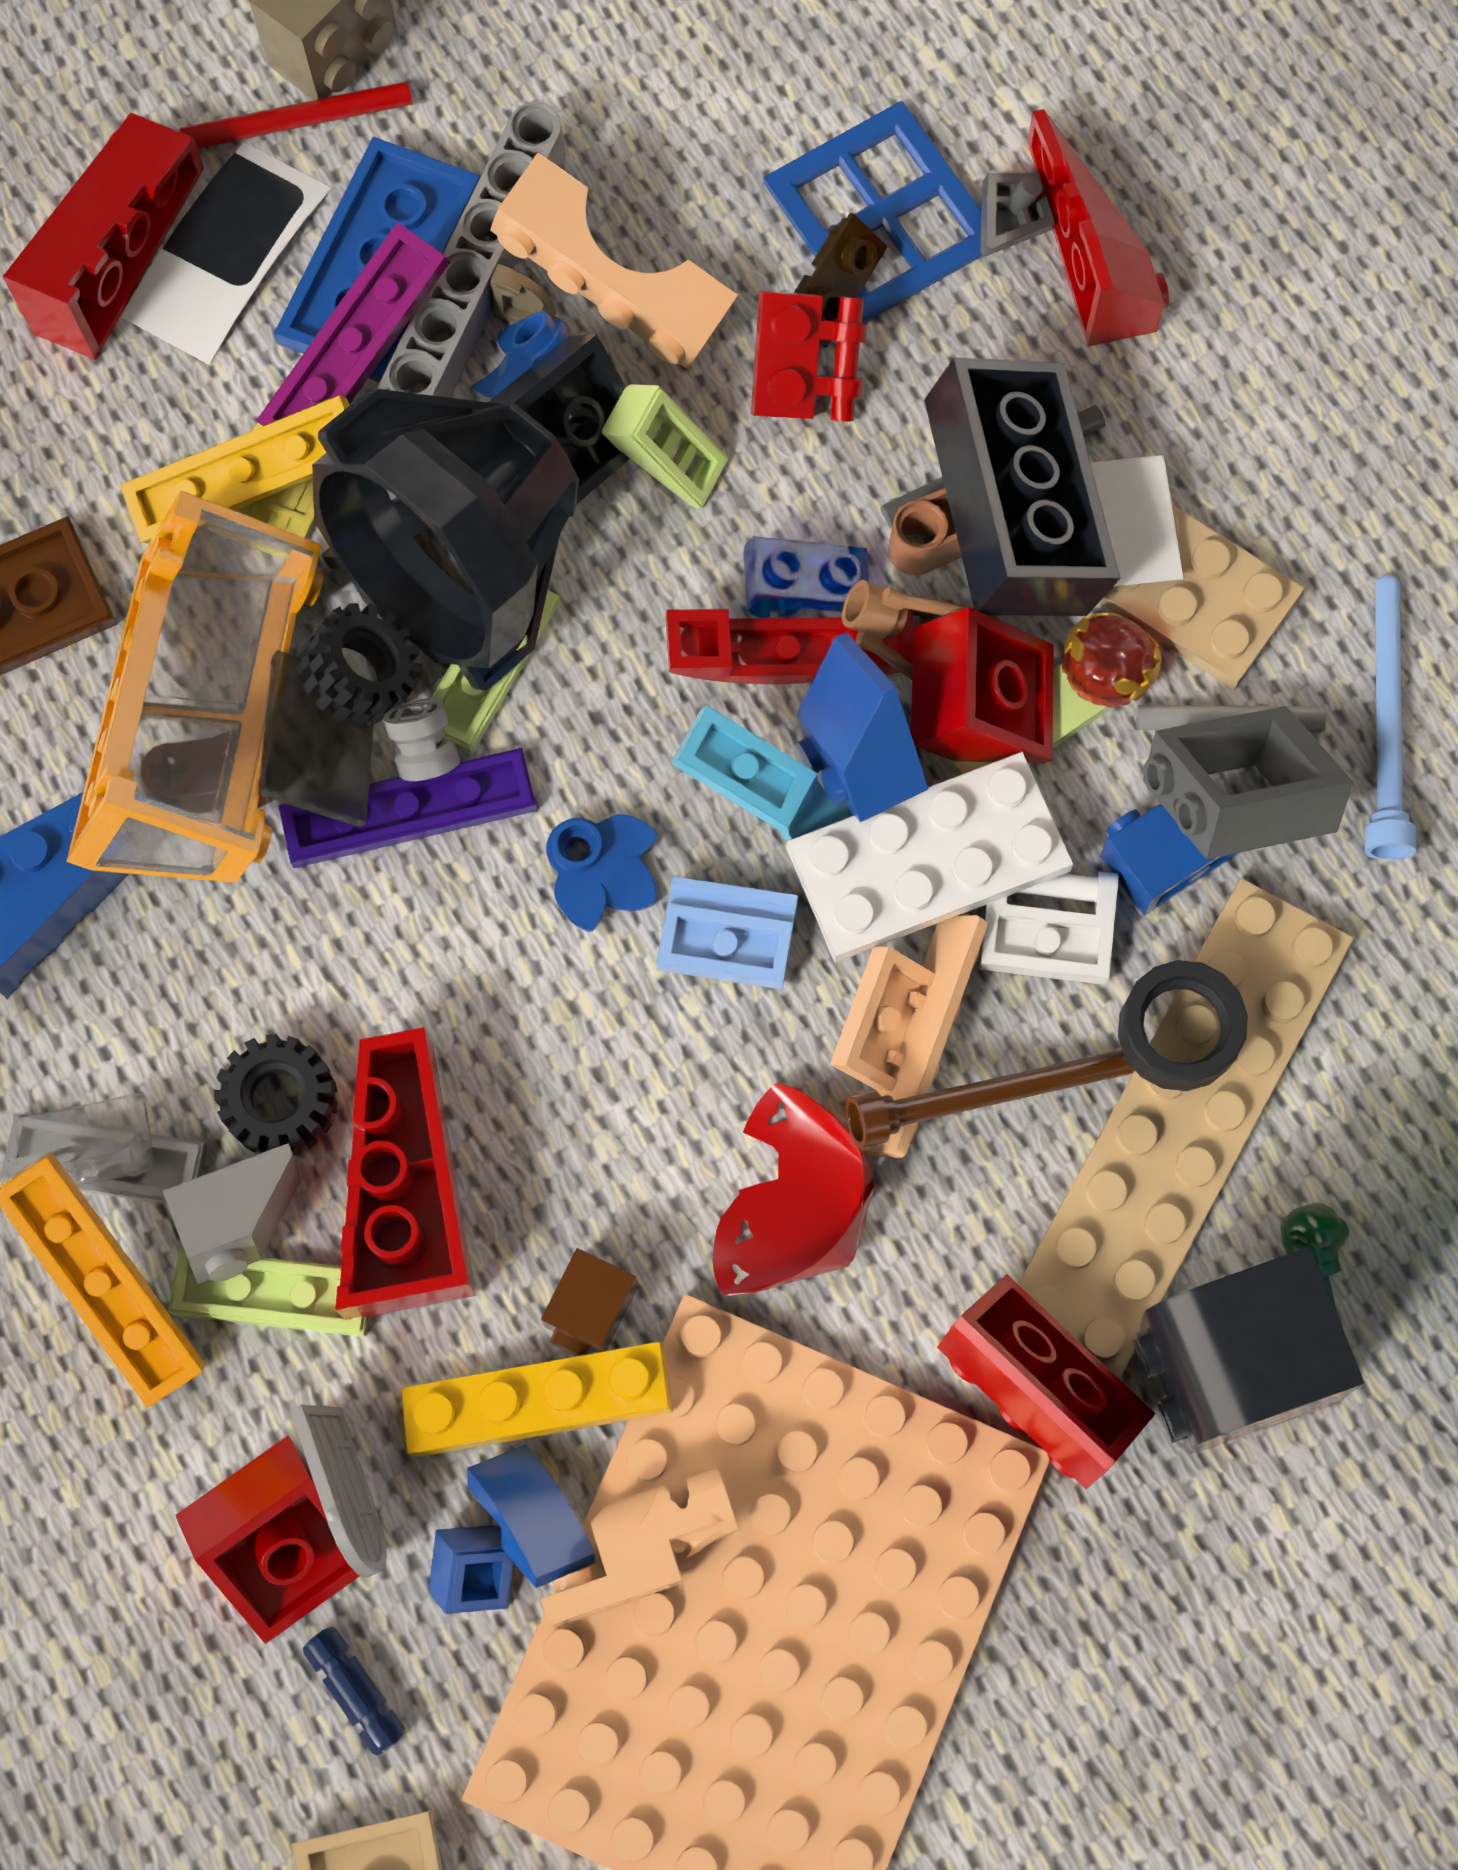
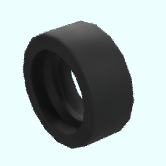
M1176 960L1155 966L1136 981L1119 1013L1118 1039L1126 1061L1141 1078L1162 1089L1190 1091L1210 1085L1231 1067L1247 1038L1248 1014L1239 990L1223 973L1201 962ZM1174 989L1191 990L1205 997L1216 1009L1221 1022L1220 1039L1214 1050L1206 1057L1191 1063L1172 1062L1159 1055L1148 1043L1144 1031L1145 1012L1150 1003L1160 994Z

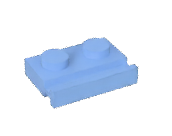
M672 876L670 896L656 962L657 970L783 990L798 895Z

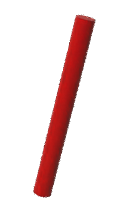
M408 81L180 127L179 130L181 133L193 137L197 149L400 108L413 105Z

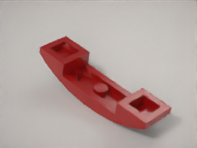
M667 609L665 613L669 673L718 682L764 685L812 683L835 637L847 632L856 641L858 631L844 626L842 617L729 618V609ZM908 609L907 619L901 632L893 638L886 636L883 642L913 664L914 624L912 609ZM861 648L885 675L901 673L874 652Z

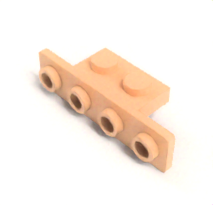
M977 915L955 916L939 922L922 966L891 947H873L830 1065L877 1090L881 1096L890 1095L894 1100L928 1093L932 1082L938 1074L939 1060L951 1027L959 1015L960 1002L972 968L980 957L981 943L988 922ZM918 1122L900 1126L899 1132L890 1135L887 1143L861 1148V1150L867 1155L903 1158L907 1153L909 1144L917 1133Z

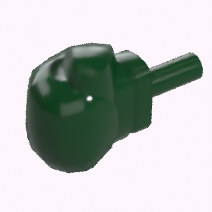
M1311 1203L1295 1208L1280 1225L1282 1245L1286 1254L1311 1247L1337 1312L1329 1275L1341 1272L1338 1250L1349 1237L1348 1225L1342 1218L1337 1216L1333 1208L1322 1203Z

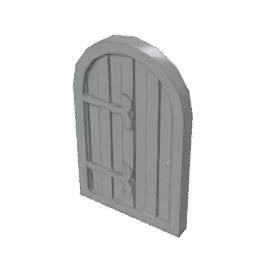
M301 1404L290 1409V1414L337 1547L346 1562L358 1575L368 1578L381 1572L385 1568L387 1560L385 1536L341 1407Z

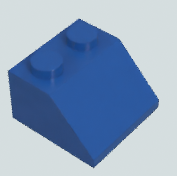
M847 632L835 637L796 714L804 739L796 742V746L804 765L817 774L820 773L824 788L834 805L837 806L844 802L861 823L929 789L897 688Z

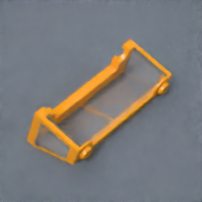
M180 490L141 557L68 853V863L94 871L236 883L251 862L258 864L262 862L270 845L272 827L264 824L265 811L257 808L296 616L303 604L308 606L314 604L323 583L324 572L316 569L321 544Z

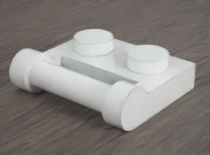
M1099 871L1097 877L1063 874L1017 892L1094 902V914L1007 904V896L986 904L984 920L988 922V926L982 940L979 970L1106 985L1110 974L1118 873Z

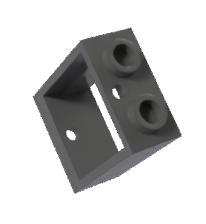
M1286 706L1156 730L1149 758L1144 765L1143 782L1146 784L1149 792L1159 800L1176 821L1181 832L1188 836L1205 859L1338 832L1353 786V781ZM1256 766L1273 787L1226 796L1209 774Z

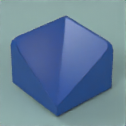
M489 1525L436 1530L429 1592L445 1614L509 1608L514 1562L502 1549L501 1527Z

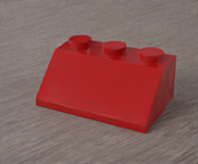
M1008 1274L955 1321L937 1346L949 1359L952 1369L959 1377L978 1386L998 1406L1000 1414L1011 1426L1025 1431L1047 1452L1050 1462L1060 1473L1069 1478H1074L1085 1489H1088L1117 1462L1156 1414Z

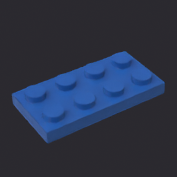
M372 137L274 331L277 344L304 354L397 222L443 254L475 190L480 175ZM409 322L368 379L380 383Z

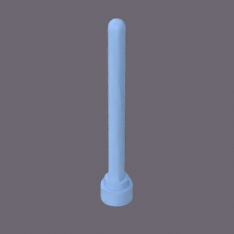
M1387 574L1379 577L1375 584L1377 812L1371 815V823L1367 824L1364 828L1365 854L1370 858L1402 860L1416 854L1417 838L1416 825L1410 822V815L1403 811L1400 583L1395 576Z

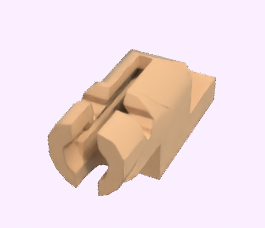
M716 1467L687 1477L689 1499L687 1500L688 1506L685 1509L679 1508L678 1504L673 1502L672 1495L665 1485L609 1503L590 1522L607 1576L595 1580L590 1568L552 1581L555 1594L541 1598L548 1625L555 1628L683 1584L675 1554L685 1551L686 1557L689 1558L722 1537L739 1532L719 1468Z

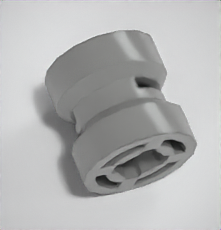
M427 698L410 701L389 710L384 715L383 721L387 735L400 748L395 756L400 778L406 781L428 780L444 775L459 765L460 758L456 744L453 740L445 737V728L448 725L449 719L442 700Z

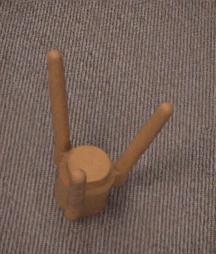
M860 580L851 588L846 597L842 610V622L845 627L858 631L855 642L860 648L874 652L912 681L913 664L885 644L883 639L886 636L896 637L901 632L907 619L908 609H912L914 616L933 618L936 614L945 616L969 606L909 595L890 587L883 588L868 581Z

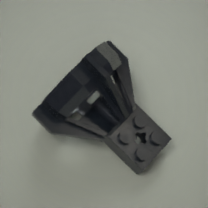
M598 335L568 336L489 402L370 389L318 432V439L326 454L312 464L314 523L329 545V548L322 553V558L330 569L344 570L365 604L378 607L377 614L382 618L387 612L396 617L397 619L392 626L398 631L405 626L411 633L408 640L414 645L417 644L418 648L436 663L458 665L473 689L484 691L490 689L535 649L560 534L568 518L573 517L576 505L630 459L602 434V429L626 386ZM388 491L394 494L396 498L391 500ZM431 528L458 563L474 593L461 586L444 572L422 549L414 537ZM527 635L526 644L520 649H518L520 644L524 640L525 636Z

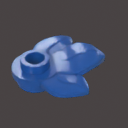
M539 311L500 331L498 343L506 356L498 367L486 377L476 382L473 388L482 396L493 399L566 338L567 325L559 317H550L545 311Z
M620 814L607 818L597 824L584 818H572L558 824L548 837L546 853L549 864L558 874L554 896L559 909L566 918L579 929L593 932L600 923L606 906L614 910L639 911L655 905L656 888L654 880L640 857L653 846L658 833L644 821L633 816ZM574 842H584L590 847V851L585 858L574 860L566 854L567 848Z

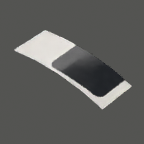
M243 142L217 172L179 222L147 270L121 317L209 365L238 315L271 265L331 188Z

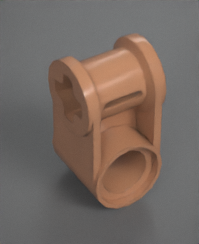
M945 487L915 501L907 502L896 512L889 539L888 555L891 563L897 570L908 575L917 576L962 558ZM913 532L921 533L927 536L931 542L922 545L914 544L908 541L905 535Z

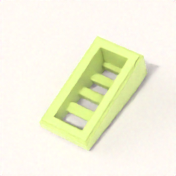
M631 384L627 386L602 429V434L616 448L695 508L702 509L728 461V457L658 385ZM662 427L663 429L661 430L658 438L654 443L653 439L656 436L659 428ZM679 441H680L681 444H680V446H679V448H678L676 454L674 455L673 459L671 460L670 457L672 456V454H673V452H674L676 446L678 445V443H679ZM696 454L700 458L688 478L685 473Z

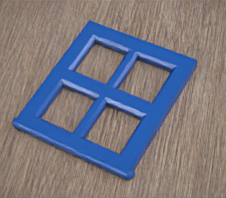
M902 100L763 177V184L815 257L829 235L828 229L825 230L797 189L839 166L867 205V207L856 212L855 215L873 232L882 227L911 267V269L870 292L865 286L858 295V298H864L862 323L871 320L983 256L980 252V208ZM895 135L921 170L923 176L882 198L854 157ZM939 196L968 237L926 260L897 218Z

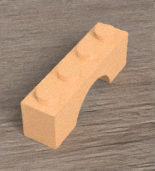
M538 152L498 207L490 231L497 235L498 241L508 252L522 259L528 257L547 270L549 278L560 289L570 294L579 293L595 304L600 315L608 323L619 329L629 328L647 341L648 348L659 359L669 364L678 363L689 369L738 294L690 260L673 269L658 273L632 271L612 261L597 246L587 225L586 199L589 188Z

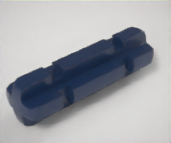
M334 1627L324 1629L306 1643L303 1647V1654L315 1672L324 1671L327 1677L322 1682L351 1724L355 1726L360 1723L364 1731L359 1735L371 1753L380 1755L388 1751L404 1737L406 1728L393 1709L386 1712L382 1707V1704L387 1700L357 1657L348 1658L344 1651L349 1646L339 1631Z

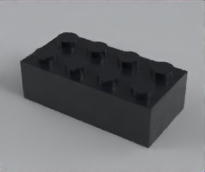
M954 357L925 397L924 402L974 609L986 615L1087 616L1121 577L1065 364L1060 362Z

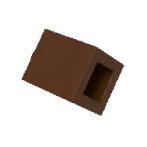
M576 1248L540 1319L545 1328L553 1331L549 1342L576 1357L587 1355L589 1350L596 1353L607 1351L639 1287L637 1277Z

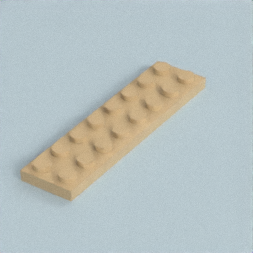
M1239 878L1194 961L1204 963L1223 973L1239 990L1248 1014L1247 1038L1236 1060L1213 1083L1190 1091L1162 1089L1141 1078L1136 1071L1133 1072L1018 1283L1119 1379L1135 1352L1133 1339H1136L1135 1333L1142 1331L1140 1323L1145 1310L1162 1301L1354 937L1242 878ZM1179 989L1149 1044L1159 1055L1172 1062L1191 1063L1203 1059L1214 1050L1220 1039L1221 1022L1216 1009L1205 997L1191 990Z

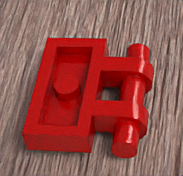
M759 291L750 412L752 415L813 419L815 395L832 396L830 420L854 421L855 399L862 398L863 379L857 378L860 343L866 342L868 323H862L864 298L840 297L838 321L821 320L822 295ZM820 340L836 341L834 376L817 375Z

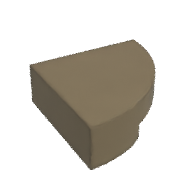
M497 264L491 278L494 317L514 323L539 311H545L550 317H555L556 309L551 298L537 283L514 269Z

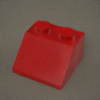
M970 607L914 627L911 736L915 747L957 762L994 763L1020 752H1023L1027 763L1044 764L1053 761L1054 644Z
M288 1435L175 1515L194 1560L265 1644L360 1577L349 1566L337 1547L306 1457Z

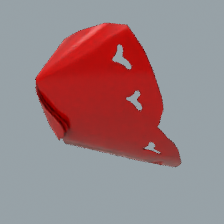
M777 1082L758 1101L748 1118L743 1133L773 1146L778 1152V1179L739 1189V1195L720 1218L714 1240L712 1262L719 1291L724 1296L753 1294L848 1267L855 1258L865 1228L867 1212L875 1187L874 1181H872V1165L861 1148L855 1145L849 1131L833 1114L801 1090ZM784 1102V1110L788 1120L769 1125V1119L778 1113L779 1103ZM747 1221L753 1238L736 1244L735 1240L742 1235L741 1223ZM733 1265H738L742 1271L749 1274L738 1285L734 1282L738 1275L734 1272Z

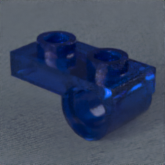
M752 536L744 545L746 611L757 618H770V612H778V617H788L796 614L802 608L842 612L844 602L851 588L860 580L869 582L867 548Z

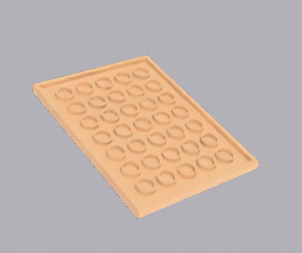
M684 1294L662 1343L665 1347L673 1413L628 1420L582 1524L595 1551V1563L573 1573L591 1568L595 1580L607 1576L590 1522L609 1503L665 1485L672 1495L673 1502L678 1504L679 1508L685 1509L688 1506L687 1500L689 1499L687 1477L716 1467L719 1468L739 1532L722 1537L689 1558L686 1557L685 1551L675 1554L683 1584L555 1628L548 1625L544 1612L461 1800L611 1870H886L1050 1460L1047 1452L1039 1447Z

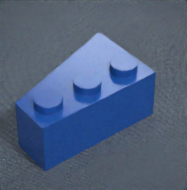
M83 792L0 836V993L6 999L21 986L19 982L46 954L50 956L64 942L62 938L88 911L93 912L129 875V873L89 870L67 862ZM127 818L99 860L141 863L148 856Z

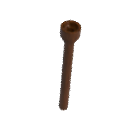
M1118 1050L894 1100L890 1095L881 1096L877 1091H872L847 1098L845 1105L846 1121L855 1145L858 1148H865L887 1143L890 1135L897 1134L902 1125L1133 1074L1135 1070L1126 1061L1123 1051Z

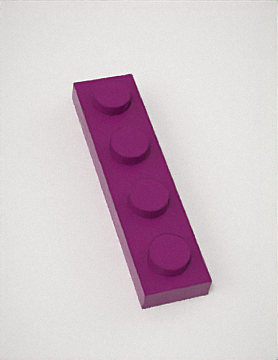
M397 222L256 422L266 426L337 396L347 398L350 405L451 263L447 257Z

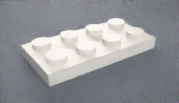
M1023 752L928 787L929 790L861 823L855 816L787 841V852L834 963L1071 871L1073 866L1072 860Z

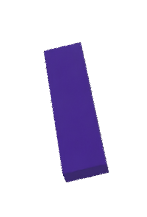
M522 748L459 762V765L450 772L428 780L406 781L399 776L278 805L289 859L293 869L537 811Z

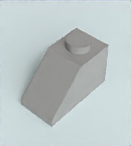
M289 1143L163 1190L197 1284L210 1279L212 1281L229 1280L244 1272L249 1264L261 1260L300 1183Z

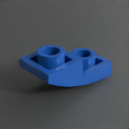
M526 1444L467 1468L468 1489L500 1525L502 1549L535 1588L595 1563V1551L573 1509L551 1475Z

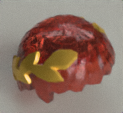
M1096 613L1082 618L1069 633L1061 655L1063 660L1062 672L1067 675V680L1072 690L1076 691L1083 700L1099 706L1117 708L1120 705L1130 704L1132 700L1138 701L1154 684L1159 675L1162 655L1157 642L1146 629L1116 613Z

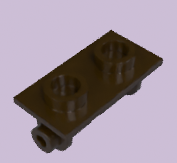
M851 212L847 218L841 219L838 226H830L828 237L811 263L815 268L812 276L804 275L794 293L823 296L821 320L838 321L840 297H858L888 248L866 224ZM820 340L819 344L827 348L831 340Z

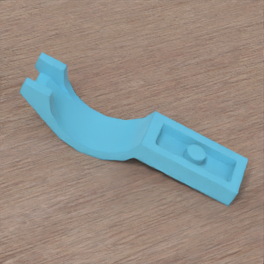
M708 705L699 711L671 762L676 768L779 830L786 841L854 816L843 805H834L827 792L818 782L816 772Z

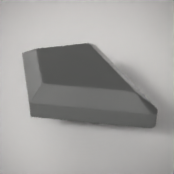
M988 173L983 179L980 248L983 256L991 255L1046 233L1054 226L1055 222L1039 173Z

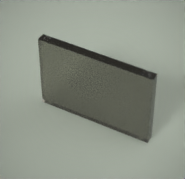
M277 650L272 655L270 661L271 671L258 795L362 827L366 823L368 816L367 806L374 724L371 725L368 719L362 726H354L351 724V714L342 722L335 720L332 716L336 708L330 704L323 711L319 709L314 703L321 695L318 691L307 695L303 684L309 679L310 675H299L298 665L303 658Z

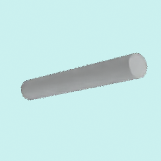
M1137 705L1136 730H1161L1284 706ZM1286 706L1308 731L1325 730V706Z

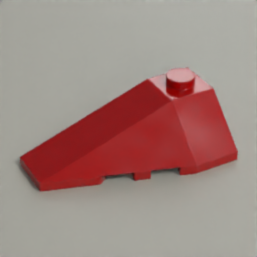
M1044 109L1032 111L1027 142L1036 173L1040 174L1055 222L1053 231L1087 346L1090 347L1157 332L1163 309L1169 307V291L1164 274L1162 272L1155 274L1148 250Z

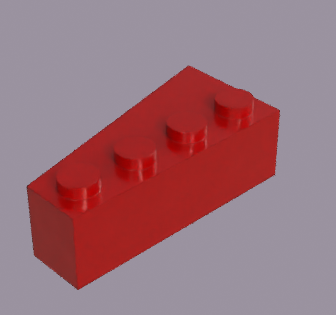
M132 112L110 136L102 150L2 276L34 335L96 360L204 170V165L193 137Z
M425 1027L360 1039L352 1124L354 1125L351 1160H348L346 1184L348 1186L345 1226L342 1228L340 1251L342 1254L340 1286H337L335 1311L347 1320L476 1296L434 1045Z

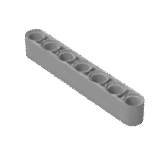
M529 102L516 108L510 116L443 253L451 263L412 316L377 389L405 392L413 384L425 383L429 385L427 389L415 394L451 398L493 311L491 278L497 264L513 269L518 257L508 252L498 239L490 242L480 241V239L487 235H496L490 231L498 207L509 193L504 190L516 184L538 152L560 168L564 164L566 154L561 119L552 106L543 102ZM533 139H546L542 143H528ZM463 284L477 285L474 289L466 292L455 290ZM449 333L453 335L444 342L430 341L437 334Z

